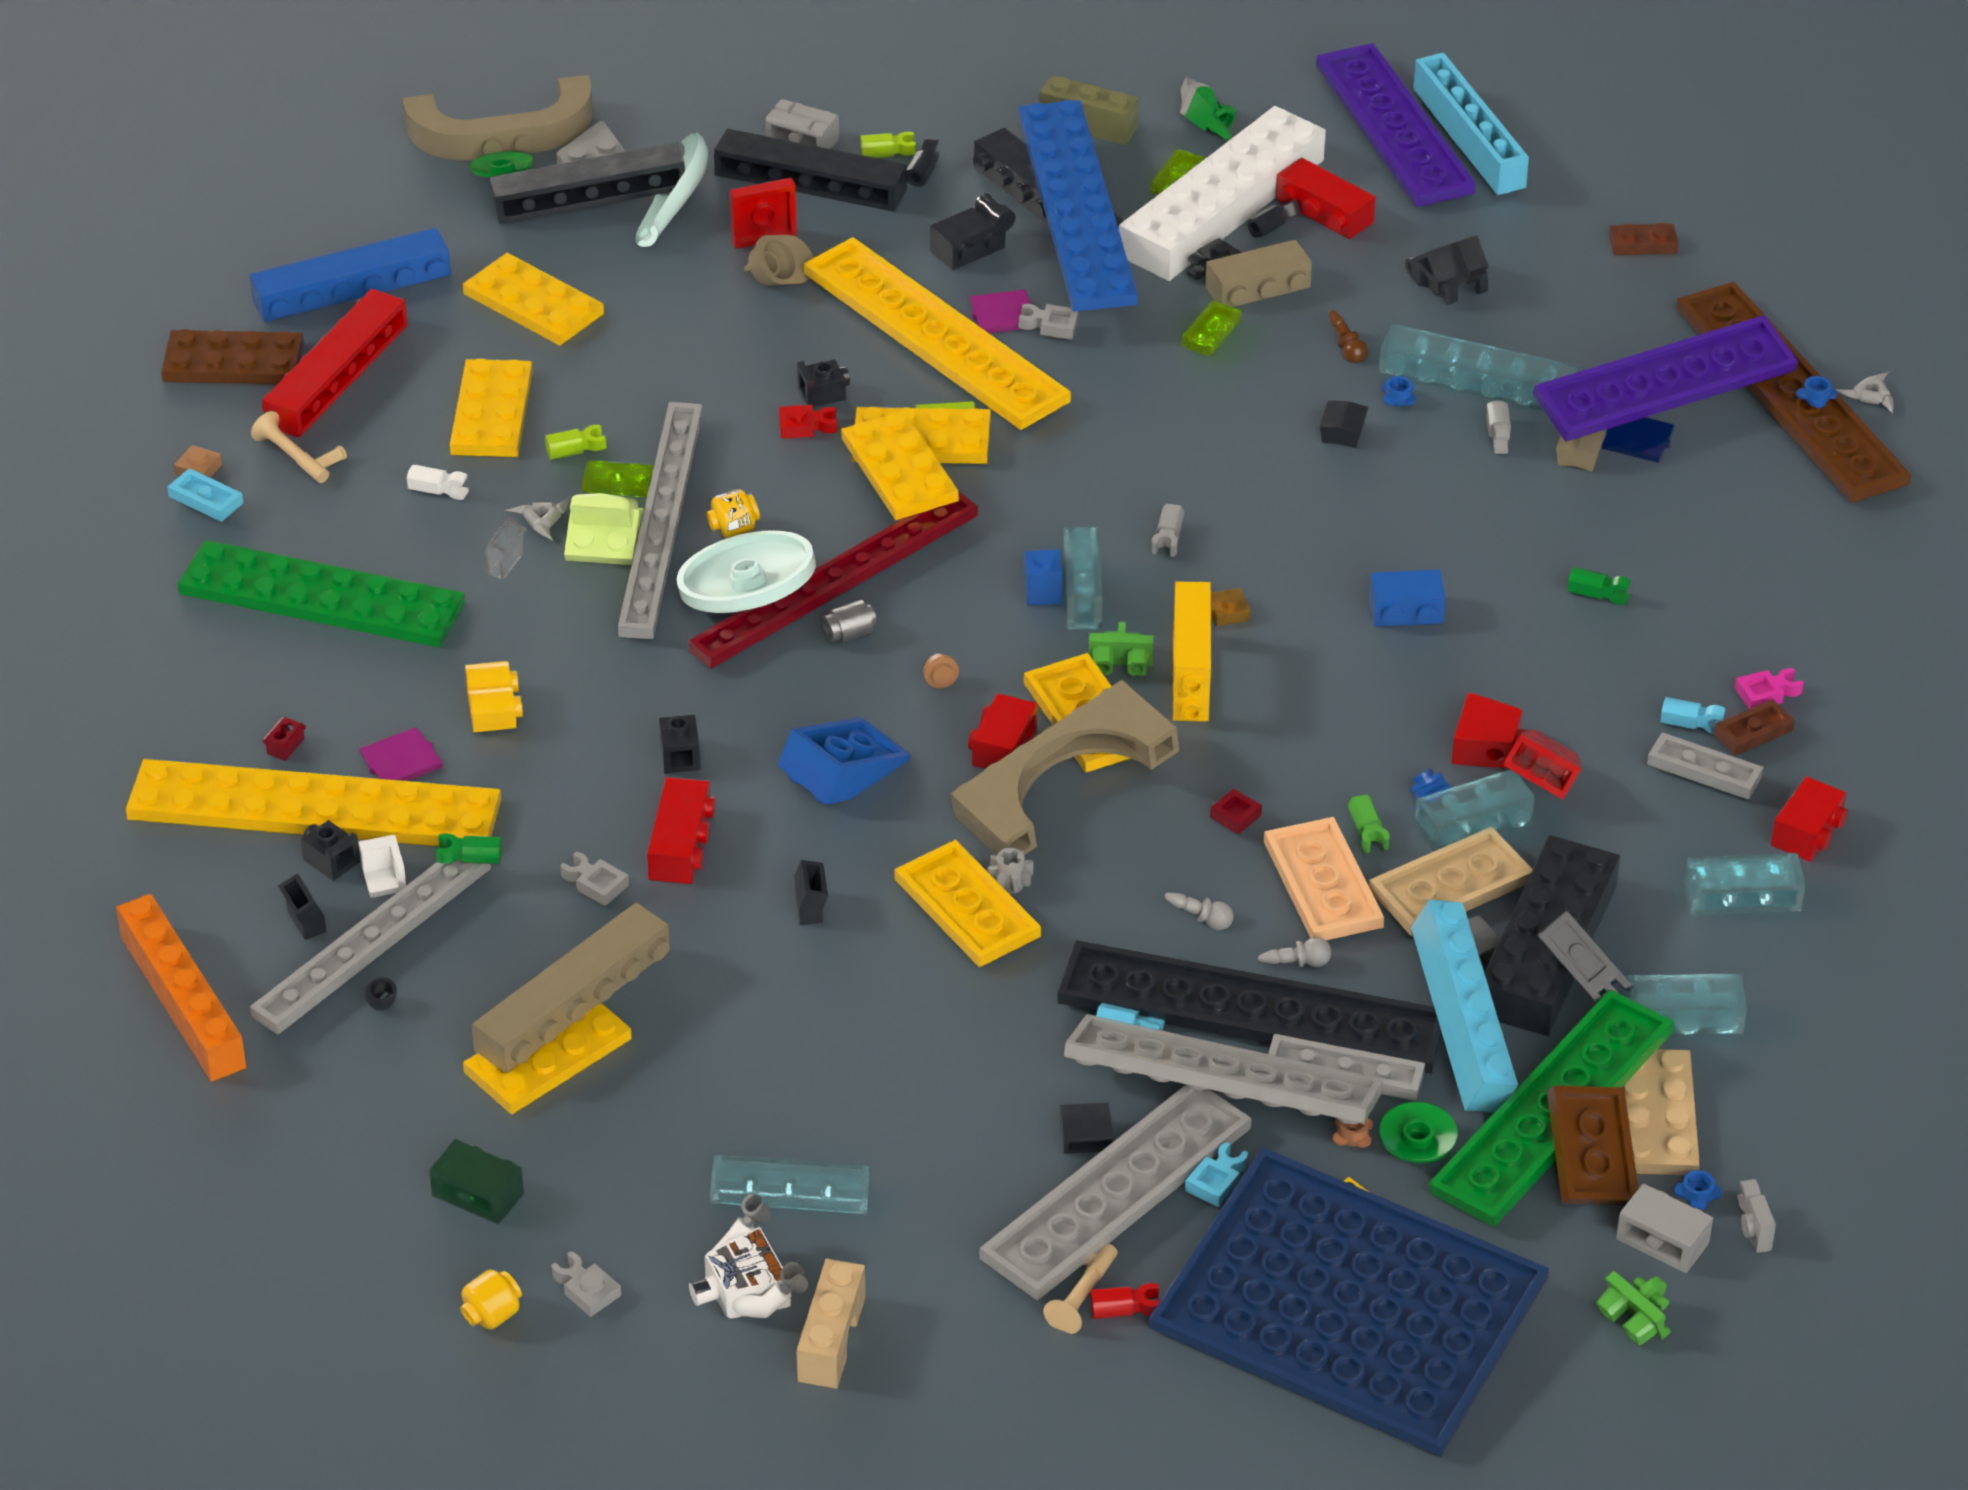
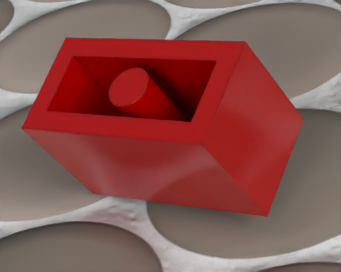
M997 693L991 705L984 707L978 729H972L970 733L968 749L972 750V766L987 769L991 764L997 763L1012 753L1020 745L1032 740L1037 731L1038 703Z
M1806 776L1775 818L1771 846L1811 862L1819 850H1826L1833 830L1835 828L1840 829L1843 826L1848 814V809L1844 808L1846 792Z

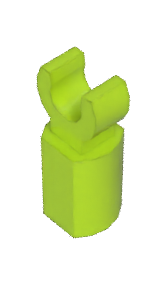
M902 132L896 136H892V133L860 136L861 155L885 158L894 157V154L912 156L916 153L914 132Z
M597 424L590 425L583 431L573 429L545 435V446L550 460L583 454L584 450L588 449L591 451H601L607 448L605 435L602 436L601 425Z

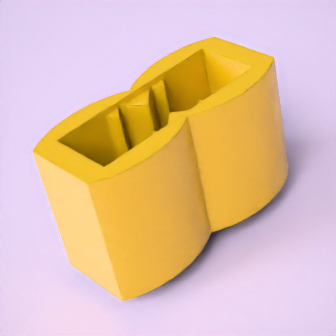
M508 661L465 665L473 732L517 728L516 717H523L521 696H514L513 692H519L517 671H510Z

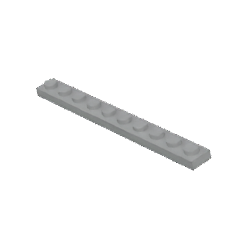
M669 402L618 623V637L635 639L654 638L703 416L702 404Z

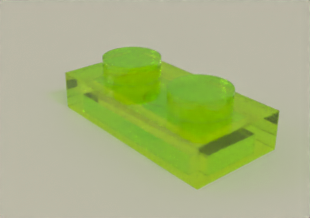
M1176 149L1151 182L1150 193L1159 195L1206 159V157Z
M1212 300L1182 335V347L1211 357L1241 322L1242 310Z
M587 460L582 480L583 493L647 497L654 465Z

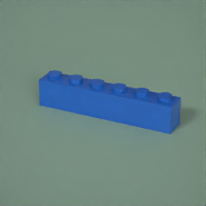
M437 227L251 273L249 276L252 300L263 321L268 322L362 298L371 289L386 292L451 275L449 249Z

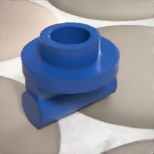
M1431 768L1412 778L1415 785L1409 788L1415 797L1416 805L1421 810L1452 794V788L1443 778L1442 772L1434 774Z

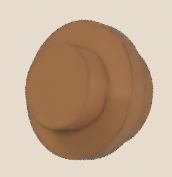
M935 654L926 661L923 675L930 686L940 689L946 688L956 681L959 675V667L951 656Z

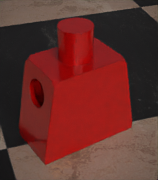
M1468 692L1454 735L1451 764L1507 768L1503 765L1505 759L1520 734L1528 731L1521 729V709Z
M1535 729L1520 734L1503 763L1505 767L1562 800L1582 768L1578 754Z

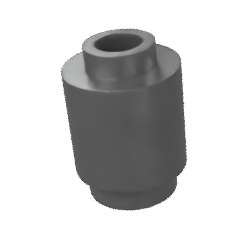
M863 600L829 610L828 615L822 617L823 630L830 643L838 641L841 644L871 634L873 632V625L877 623L873 607L870 604L866 605Z

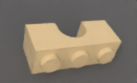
M825 1259L797 1347L798 1382L838 1388L847 1359L850 1326L857 1327L866 1297L865 1265Z

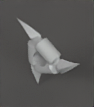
M1889 372L1867 377L1854 386V390L1836 389V391L1853 399H1859L1863 403L1874 405L1882 403L1893 414V397L1890 396V392L1883 382Z
M570 496L555 506L552 502H533L532 505H522L503 511L523 514L526 521L535 531L552 540L549 529L561 518V514H564Z

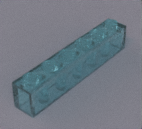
M1393 323L1381 345L1379 373L1404 376L1412 381L1544 411L1533 395L1536 384L1585 370V367Z

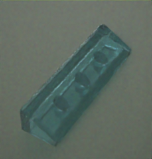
M715 1155L709 1201L716 1204L742 1205V1201L747 1195L755 1193L762 1198V1203L772 1208L867 1214L871 1187V1168L868 1165Z

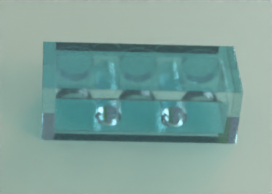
M1098 527L1064 528L1063 569L1067 629L1102 628L1103 594Z
M1507 770L1418 798L1416 801L1414 825L1434 852L1491 826L1497 833H1501L1532 823L1535 796L1519 774L1512 770Z
M1798 853L1690 857L1686 861L1683 883L1691 916L1801 911L1806 886Z
M1741 974L1627 975V980L1634 988L1629 992L1625 990L1624 997L1673 1020L1674 1032L1672 1034L1743 1033L1747 1004Z

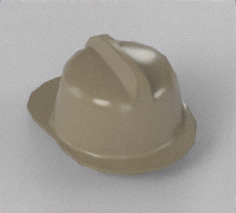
M766 235L759 238L756 246L750 252L748 264L744 267V272H751L756 281L764 286L801 284L810 279L804 274V263L813 259V256L808 246L796 236Z

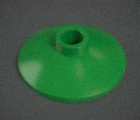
M517 151L491 153L473 160L470 163V171L474 175L484 178L525 171L532 167L533 158L527 153Z
M1407 1102L1393 1107L1383 1116L1380 1122L1379 1136L1383 1146L1395 1157L1412 1163H1429L1444 1158L1453 1150L1457 1142L1458 1130L1454 1119L1442 1108L1425 1102Z

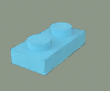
M190 468L167 486L170 498L220 522L243 504L241 492Z

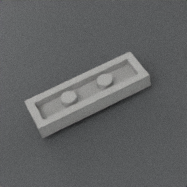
M1663 732L1649 752L1647 761L1649 766L1748 800L1760 782L1764 768Z

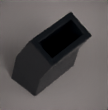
M1328 400L1320 424L1322 443L1342 444L1356 448L1369 407L1350 401Z
M801 860L794 875L800 925L823 923V907L829 896L824 865L821 862Z
M295 874L278 885L286 899L287 911L303 938L306 940L325 933V916L299 874Z
M1109 1102L1060 1105V1126L1064 1154L1101 1152L1113 1143Z

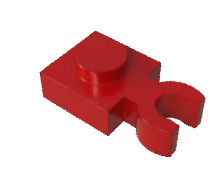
M812 405L779 407L781 438L814 437V431L817 430L828 434L838 432L835 407H825L819 411H813Z

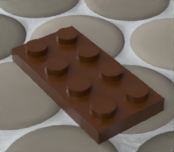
M171 330L161 370L162 381L279 384L283 377L300 362L304 345L303 333L287 331L257 332L253 330Z

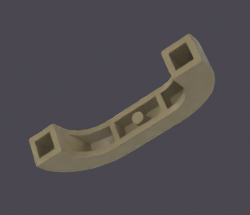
M589 75L558 78L559 99L555 104L546 109L471 120L454 119L442 114L436 107L434 94L404 97L402 102L406 132L410 140L419 149L430 155L449 160L469 161L487 154L504 151L535 153L556 149L570 143L589 127L593 118L591 81Z

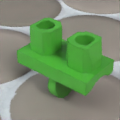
M1119 621L1118 632L1090 633L1089 655L1103 675L1112 673L1113 664L1127 665V673L1131 676H1145L1148 666H1153L1154 635H1139L1140 632H1126V622Z
M1615 1271L1605 1278L1609 1288L1596 1302L1598 1309L1611 1322H1615L1626 1310L1632 1313L1634 1316L1623 1325L1624 1332L1632 1341L1641 1346L1655 1334L1663 1340L1671 1333L1670 1329L1664 1324L1665 1314L1657 1308L1659 1307L1661 1310H1664L1669 1305V1300L1663 1296L1667 1286L1660 1277H1653L1646 1281L1639 1276L1634 1280L1633 1286Z

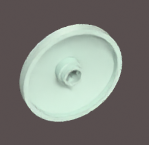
M786 531L745 533L716 542L689 558L678 572L677 585L682 600L694 609L713 613L744 611L770 604L799 589L814 573L816 560L810 542L798 534Z

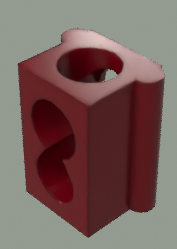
M282 717L262 740L266 745L267 755L286 761L305 739L304 730L306 726L301 722ZM288 725H292V726H293V730H292V731L290 730V728H289Z

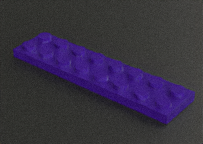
M1374 43L1316 56L1317 68L1416 207L1475 194L1476 183Z
M1763 315L1536 384L1533 395L1565 442L1796 371L1798 360L1766 316Z

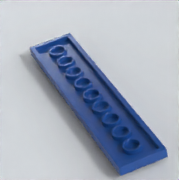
M1064 100L1055 103H1033L1018 106V117L1072 312L1138 305L1137 290L1081 100Z

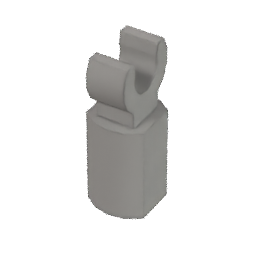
M1492 401L1486 407V420L1489 437L1493 438L1494 454H1508L1507 440L1510 438L1511 429L1508 404L1504 401Z
M1165 504L1163 506L1156 534L1152 537V554L1156 555L1160 547L1170 548V557H1174L1177 554L1178 538L1185 515L1181 505Z

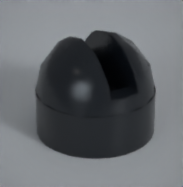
M386 977L373 978L366 987V1001L373 1009L384 1011L395 1002L397 987L392 980ZM385 992L388 993L387 996H385L383 999H380Z

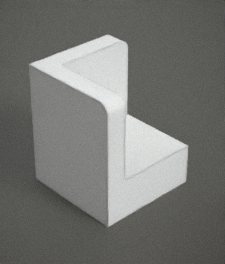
M395 835L358 842L361 868L371 898L398 893L406 886L404 864Z

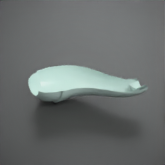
M699 133L691 134L681 141L685 148L683 159L686 171L672 192L655 195L637 231V245L648 247L656 242L664 228L686 203L704 176L709 153L706 143Z

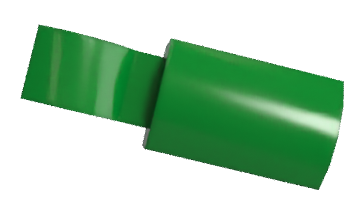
M1573 567L1569 576L1567 591L1598 599L1606 597L1614 604L1626 605L1630 593L1622 591L1628 590L1631 579L1623 576L1609 578L1608 574Z
M447 833L440 834L438 837L439 848H436V858L439 863L448 864L456 860H463V863L501 865L503 853L501 837L464 835V838H457L455 835Z

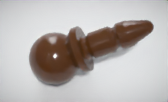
M1335 310L1329 311L1331 324L1340 338L1337 344L1342 348L1343 358L1351 363H1360L1366 360L1368 356L1366 343L1358 339L1359 334L1356 331H1350L1340 314Z

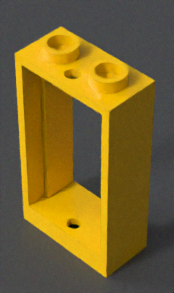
M1175 581L1173 721H1209L1211 582Z

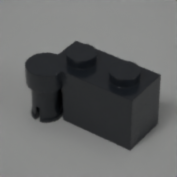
M985 193L984 197L981 195L977 198L974 205L975 209L971 207L930 225V251L951 270H955L1005 248V232L1015 223V213L1006 205L995 201L990 194Z

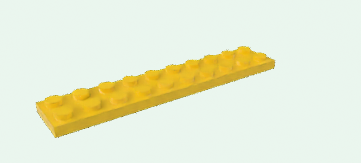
M854 237L804 263V274L1018 429L1023 430L1071 402V391Z
M143 759L126 807L127 820L301 835L310 825L317 824L320 826L329 820L346 833L351 834L353 832L358 836L359 840H370L395 835L397 843L439 846L438 837L444 833L455 835L457 838H464V835L491 837L501 803L500 789Z

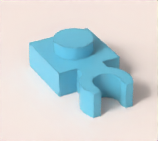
M1228 1142L1223 1143L1218 1149V1159L1216 1161L1206 1156L1185 1180V1191L1219 1208L1239 1183L1240 1172L1244 1171L1247 1167L1248 1152L1243 1151L1239 1157L1231 1158L1229 1157L1231 1144Z

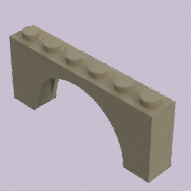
M1121 680L1112 687L1103 690L1098 696L1083 706L1073 710L1071 714L1056 724L1047 727L1041 734L1026 744L1017 747L1012 753L997 763L991 764L985 771L970 781L961 784L955 791L950 793L954 815L995 855L1005 848H1016L1024 851V855L1037 847L1033 823L1024 813L1022 806L1027 791L1043 772L1063 760L1090 753L1123 755L1139 761L1152 770L1180 751L1177 728Z

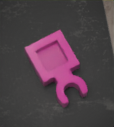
M1794 668L1783 669L1776 676H1772L1769 670L1736 678L1735 690L1748 709H1751L1772 699L1781 704L1783 703L1784 696H1799L1802 694L1804 682L1802 680L1793 682L1795 677Z

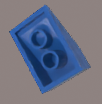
M856 717L791 729L777 766L788 774L791 781L804 786L813 793V797L817 801L830 805L851 800L909 761L911 754L863 717Z

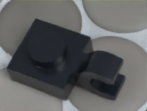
M1218 238L1199 248L1188 257V261L1195 266L1187 271V275L1195 280H1199L1206 275L1207 261L1242 252Z

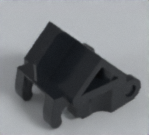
M1478 235L1456 241L1416 257L1407 258L1405 261L1406 270L1417 285L1429 288L1434 295L1445 293V303L1447 305L1457 302L1460 283L1466 282L1471 284L1475 282L1477 294L1488 291V272L1486 271L1488 263Z

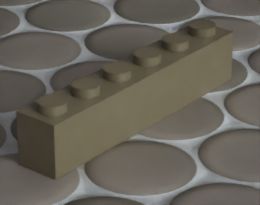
M636 902L472 1023L474 1051L504 1073L509 1072L518 1064L524 1063L531 1054L546 1043L552 1042L559 1033L574 1022L580 1021L587 1012L599 1003L608 1000L615 991L627 982L636 979L643 970L655 961L661 960L670 951L669 924Z

